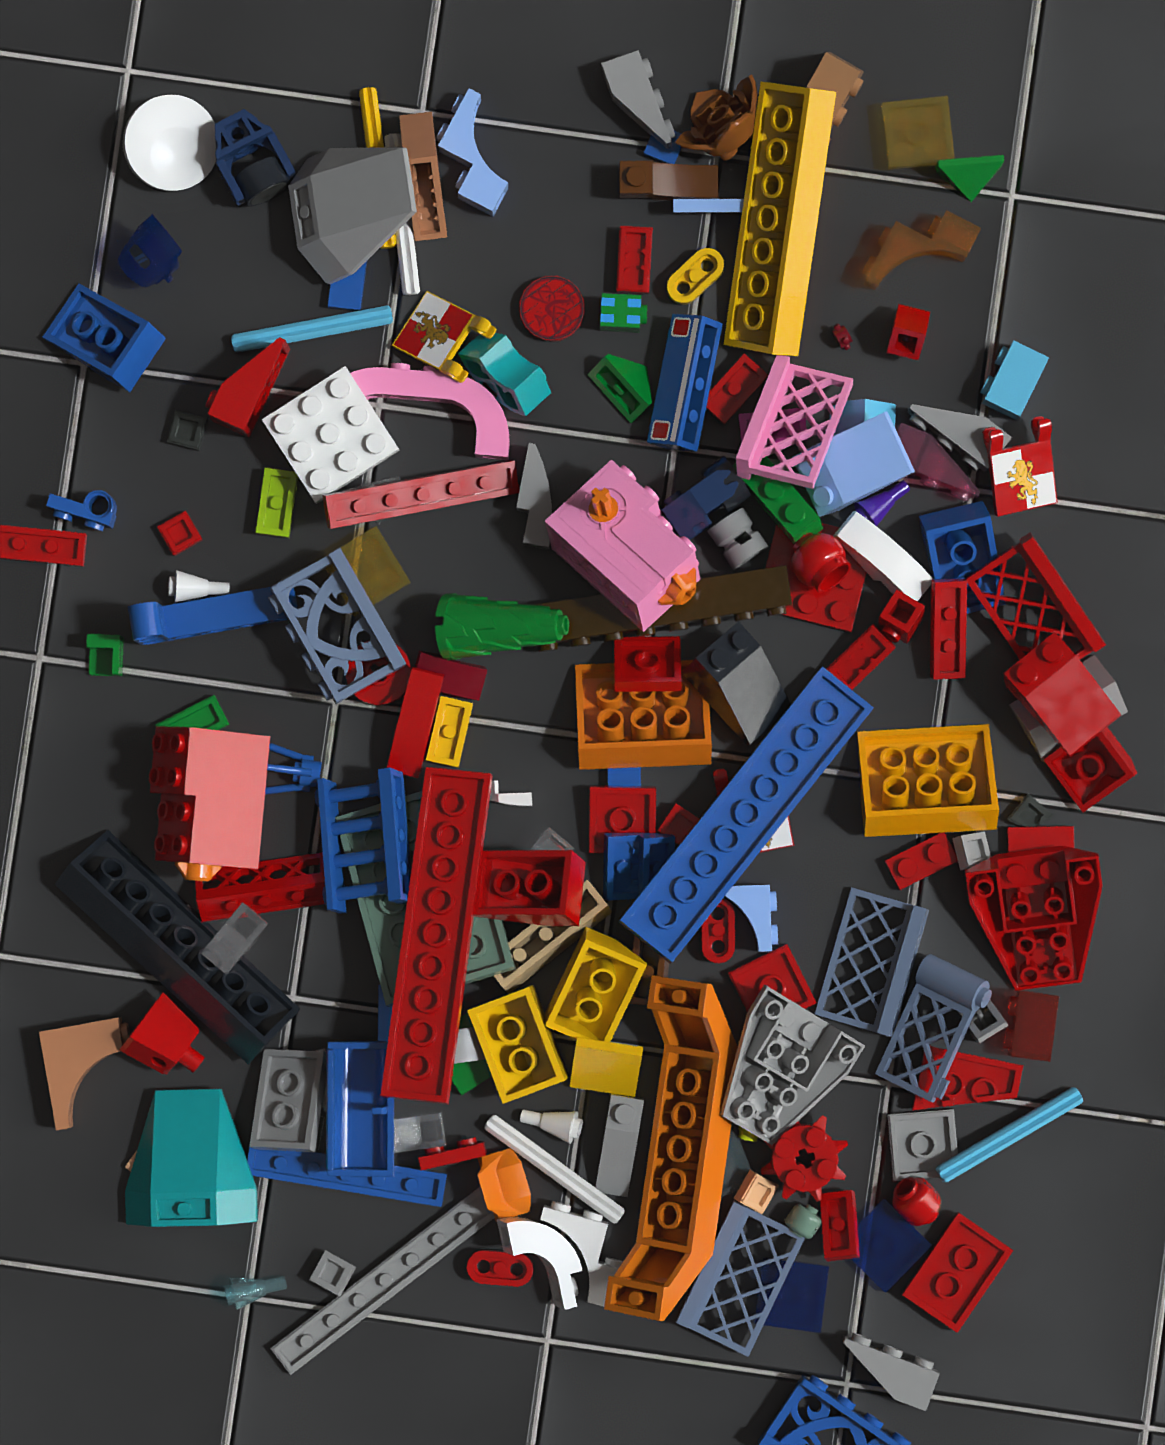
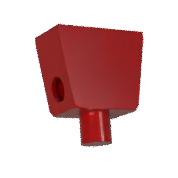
M164 993L154 1002L119 1049L126 1055L165 1075L170 1072L177 1062L194 1073L205 1059L202 1054L190 1046L199 1034V1028Z

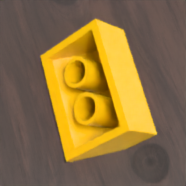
M585 927L545 1012V1026L575 1039L581 1037L611 1042L647 963L618 940Z
M534 985L467 1010L502 1104L563 1082L569 1078L551 1029L545 1026V1014Z

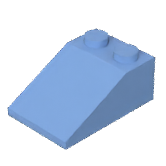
M888 412L881 413L833 436L814 488L806 487L819 517L839 511L915 472ZM821 442L808 448L807 450L809 451L813 448L820 446ZM807 461L795 465L799 474L809 476L811 467Z

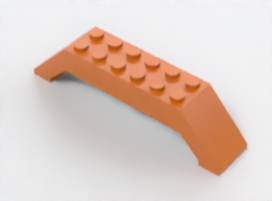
M652 975L647 1009H652L664 1042V1050L636 1244L614 1276L608 1277L604 1310L664 1321L713 1255L732 1124L730 1120L720 1115L738 1046L712 984Z

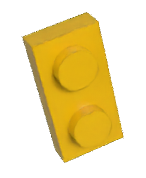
M444 696L440 697L426 761L459 768L473 703Z

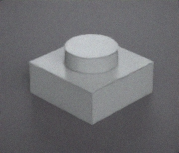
M985 831L952 838L960 871L969 869L991 857Z
M325 1250L309 1280L341 1296L356 1267Z

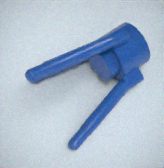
M270 743V751L301 762H295L294 767L268 764L267 770L293 774V781L299 783L266 787L265 794L293 791L310 792V787L318 788L317 779H320L322 762L314 761V756L303 755Z

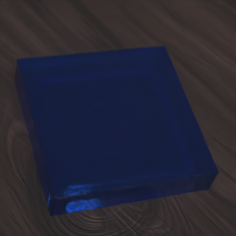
M883 1198L857 1224L860 1257L852 1258V1260L886 1293L932 1245Z
M763 1257L762 1261L767 1260V1259H770V1258H768V1257ZM779 1260L781 1268H783L786 1260ZM794 1261L764 1326L821 1333L829 1266ZM776 1262L761 1267L760 1279L763 1286L777 1281L780 1273ZM773 1287L765 1290L767 1299L769 1298ZM758 1292L756 1313L762 1312L765 1306L761 1292ZM759 1317L755 1319L754 1324L757 1323Z

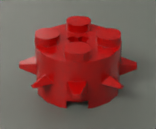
M822 1115L812 1125L807 1123L800 1124L799 1121L796 1122L773 1145L764 1141L772 1149L770 1153L771 1162L760 1169L762 1174L777 1175L779 1180L783 1182L782 1198L787 1200L796 1190L801 1192L809 1191L817 1202L821 1200L822 1187L828 1184L831 1179L845 1180L846 1175L837 1165L839 1162L838 1153L848 1146L847 1140H832L825 1132L827 1117ZM801 1149H805L807 1153H813V1159H809L810 1164L804 1166L802 1162L796 1163L795 1157L800 1156L798 1151Z

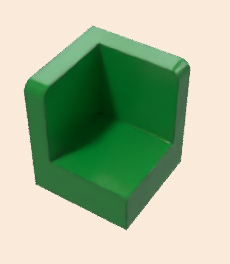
M87 634L86 647L90 649L89 674L92 676L122 677L124 637L121 635Z

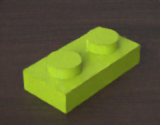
M270 468L264 469L256 534L290 538L298 480L296 472Z

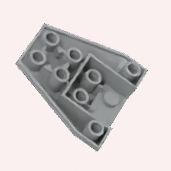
M403 147L329 148L308 158L288 185L297 248L327 284H332L354 274L417 212L407 148Z
M764 984L746 1015L720 1115L773 1145L785 1131L798 1122L849 1074L865 1045Z

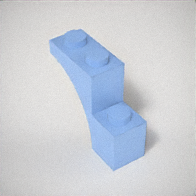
M469 88L465 96L459 94L451 110L455 115L450 124L444 123L436 141L440 142L438 145L440 153L470 168L469 172L463 170L455 187L459 189L458 198L493 217L508 190V182L496 175L487 166L477 149L474 139V122L481 103V94Z
M770 885L732 886L724 897L737 905L747 917L755 934L757 951H772V944H778L777 924L771 925V911H777L776 891H770Z

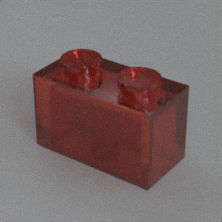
M1021 990L1016 991V996H1010L1008 1016H1013L1011 1029L1005 1030L1003 1048L1008 1049V1056L1051 1062L1059 996Z

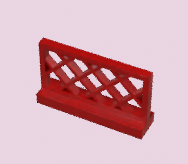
M1031 532L1020 538V542L965 578L1019 659L1025 656L1023 651L1030 652L1037 646L1040 631L1055 632L1059 634L1058 636L1063 639V635L1077 637L1083 645V648L1075 653L1079 660L1092 651L1097 652L1106 646L1103 638ZM1019 552L1026 562L1024 574L1018 575L1005 572L1007 560ZM1001 564L1000 571L993 570ZM1029 568L1034 573L1036 578L1028 576ZM985 574L999 576L996 594L981 591L975 581ZM1003 577L1022 580L1019 598L1000 595ZM1027 581L1042 585L1044 588L1042 602L1023 599ZM1048 595L1054 604L1046 603ZM987 598L994 599L993 607L991 606ZM999 600L1017 603L1014 621L1002 619L998 616L996 612ZM1022 604L1040 607L1037 625L1019 622ZM1045 608L1058 610L1061 613L1060 629L1041 626ZM1066 622L1072 631L1064 630ZM1004 624L1013 626L1011 633ZM1017 627L1036 630L1032 647L1017 644L1015 641Z

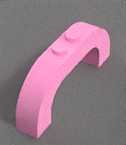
M391 363L390 368L373 367L350 373L367 400L389 398L449 403L463 408L470 414L476 425L475 457L509 460L510 437L506 417L495 397L478 382L467 377L463 383H459L431 366H424L423 371L410 370V365L403 363Z

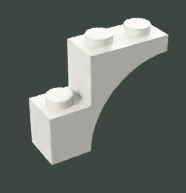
M552 1201L551 1206L544 1205L540 1220L548 1222L564 1231L576 1243L585 1259L589 1274L587 1302L604 1307L608 1277L614 1276L623 1261L609 1257L605 1258V1262L598 1261L608 1222L603 1221V1215L597 1212L584 1210L583 1215L570 1212L571 1206L564 1203Z

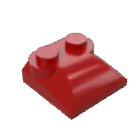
M1109 728L1104 729L1071 757L1060 747L1044 759L1045 763L1082 812L1088 810L1137 774L1131 757Z

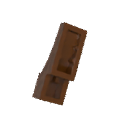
M620 161V198H652V200L718 199V165Z

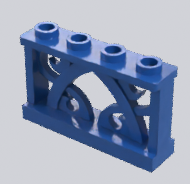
M803 1375L801 1376L767 1429L764 1430L758 1439L759 1445H809L803 1439L809 1436L814 1445H821L815 1432L831 1428H849L855 1445H911L908 1439L896 1431L891 1436L881 1428L884 1423L867 1412L865 1417L854 1411L853 1409L856 1404L844 1395L839 1394L836 1398L828 1393L826 1389L829 1386L814 1375L810 1379ZM805 1396H814L821 1402V1409L814 1412L808 1405L807 1414L811 1421L805 1423L799 1416L798 1403ZM830 1405L845 1415L829 1416ZM791 1412L793 1419L799 1426L779 1440L774 1435ZM862 1427L877 1437L867 1443Z

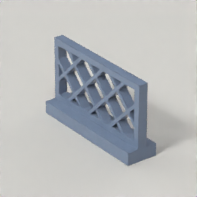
M851 887L815 1015L892 1037L929 910ZM857 896L869 899L876 911L860 921L853 910ZM876 902L886 904L887 906L879 909ZM893 907L907 910L903 924L891 930L882 913ZM852 915L855 924L848 927ZM879 916L887 933L870 941L862 924ZM858 927L867 944L849 952L844 942L847 932ZM901 930L897 942L893 934ZM890 936L896 949L892 957L882 962L873 945ZM843 948L846 955L839 959L841 949ZM870 948L878 964L861 973L852 956ZM849 959L857 976L840 984L835 974L836 966ZM892 962L888 973L884 965ZM881 968L887 979L885 987L872 994L864 976ZM860 979L869 996L852 1005L843 988ZM832 980H834L837 987L830 990ZM840 991L848 1008L837 1014L825 1011L827 997ZM882 994L880 1004L878 1005L875 997ZM871 1000L877 1010L874 1025L862 1022L855 1008ZM851 1011L855 1019L845 1017L842 1015Z
M733 1200L716 1235L713 1255L696 1277L676 1319V1323L749 1357L805 1238H800L790 1231V1228ZM749 1216L762 1222L766 1235L747 1241L743 1227ZM767 1225L778 1231L769 1234ZM741 1233L744 1243L735 1246ZM785 1233L796 1238L790 1252L777 1256L771 1237ZM768 1239L774 1257L755 1264L749 1245ZM746 1247L752 1265L733 1271L729 1262L731 1252ZM788 1257L783 1268H781L779 1260ZM776 1262L780 1273L777 1281L763 1286L757 1267ZM727 1264L729 1273L720 1276ZM753 1269L759 1288L741 1294L735 1275ZM731 1277L737 1295L718 1301L714 1290L717 1282ZM773 1287L772 1292L769 1298L767 1299L765 1290ZM761 1292L765 1301L762 1312L748 1316L742 1298ZM712 1294L715 1303L706 1306ZM739 1299L745 1318L726 1324L720 1306ZM717 1307L722 1326L709 1330L698 1324L704 1311ZM759 1317V1319H758V1321H757V1323H756V1325H755V1327H754V1329H753L750 1320H753V1319H756V1318ZM747 1322L751 1336L745 1347L732 1341L728 1328ZM725 1330L727 1338L717 1334L716 1332Z

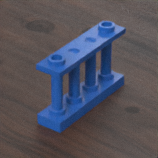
M393 768L378 769L379 779H377L376 783L337 789L336 782L324 778L317 779L318 789L315 791V801L320 811L325 887L323 888L322 896L327 910L340 914L347 913L346 900L384 894L387 895L388 901L401 905L407 904L411 864L403 772ZM375 796L380 798L381 812L378 816L336 822L335 817L339 816L338 802ZM375 829L383 831L384 844L381 848L342 854L340 835ZM382 861L386 864L387 877H385L384 881L344 887L343 867Z

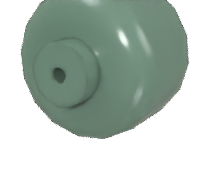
M796 1204L785 1219V1223L790 1228V1231L800 1238L804 1237L806 1239H811L815 1235L822 1221L816 1215L818 1210L810 1204H807L805 1207Z

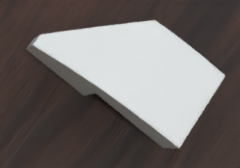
M492 781L490 801L510 806L532 807V793L499 794L498 781Z

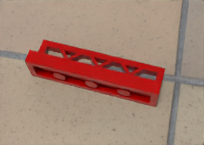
M323 852L260 861L258 869L221 867L211 879L222 882L216 888L204 889L203 881H195L196 901L202 922L325 904L322 896V891L325 887ZM320 864L321 872L305 874L302 872L307 866ZM283 870L287 872L282 878L273 879L269 877L274 871ZM244 875L255 877L249 883L240 884L237 882Z

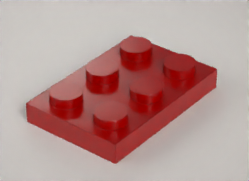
M957 1212L902 1292V1295L958 1333L1014 1250Z

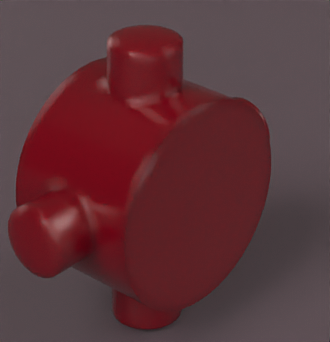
M835 324L833 326L835 330L831 331L840 348L844 347L845 350H848L851 347L850 343L853 342L844 325Z

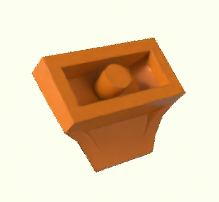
M508 1148L478 1157L480 1171L477 1177L486 1208L493 1212L495 1221L497 1222V1219L515 1217L530 1212V1189L522 1162L514 1150Z

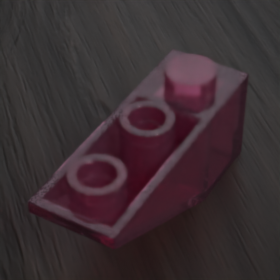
M904 423L899 425L897 430L898 436L915 470L911 474L920 477L921 484L933 489H938L939 485L952 490L950 495L962 501L968 502L970 498L977 499L980 494L978 488L931 434Z

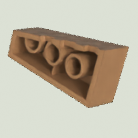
M826 52L806 88L836 92L832 128L833 125L839 127L847 113V109L844 108L850 96L855 98L864 82L860 78L864 71L833 53Z

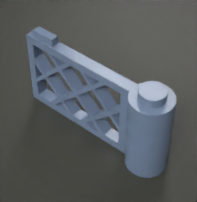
M933 954L927 955L918 967L916 985L875 1074L934 1103L936 1098L942 1099L950 1083L945 1078L972 1018L980 1007L984 1008L990 1001L992 991L989 989V982ZM923 994L931 998L935 1011L920 1017L917 1004ZM939 1002L947 1007L941 1009ZM952 1010L962 1013L963 1016L958 1027L948 1031L943 1014ZM937 1017L942 1033L927 1039L922 1022ZM916 1025L921 1042L906 1047L903 1035L907 1028ZM944 1039L947 1052L943 1058L934 1061L929 1044ZM923 1047L928 1064L913 1069L909 1052ZM902 1055L907 1072L898 1076L887 1072L892 1059ZM930 1069L933 1082L927 1092L919 1088L916 1074ZM909 1077L911 1083H909V1082H907V1081H905V1080H903V1079H906V1078Z

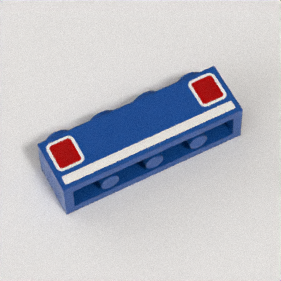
M672 314L647 443L669 450L698 451L723 323L701 315Z

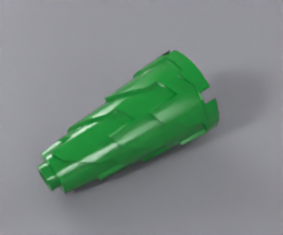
M445 593L440 598L436 611V617H443L442 625H435L437 645L440 654L447 660L491 655V652L521 650V647L552 644L556 641H561L563 635H567L569 631L568 616L563 615L560 609H550V607L543 605L518 604V601L488 600V597Z

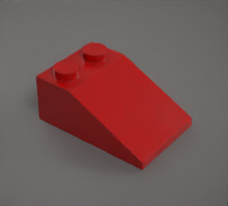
M280 337L225 380L218 391L213 389L207 400L206 408H209L208 415L214 423L250 438L290 351L285 339Z
M1055 632L1003 673L1005 686L1069 757L1073 756L1121 716L1119 710L1083 663Z
M573 850L482 851L473 916L543 926H579L586 862Z

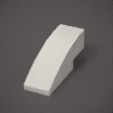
M856 511L851 513L833 535L873 580L881 581L892 594L897 589L918 601L931 585V580H934L893 539Z

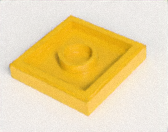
M577 1037L570 1087L635 1097L643 1047Z

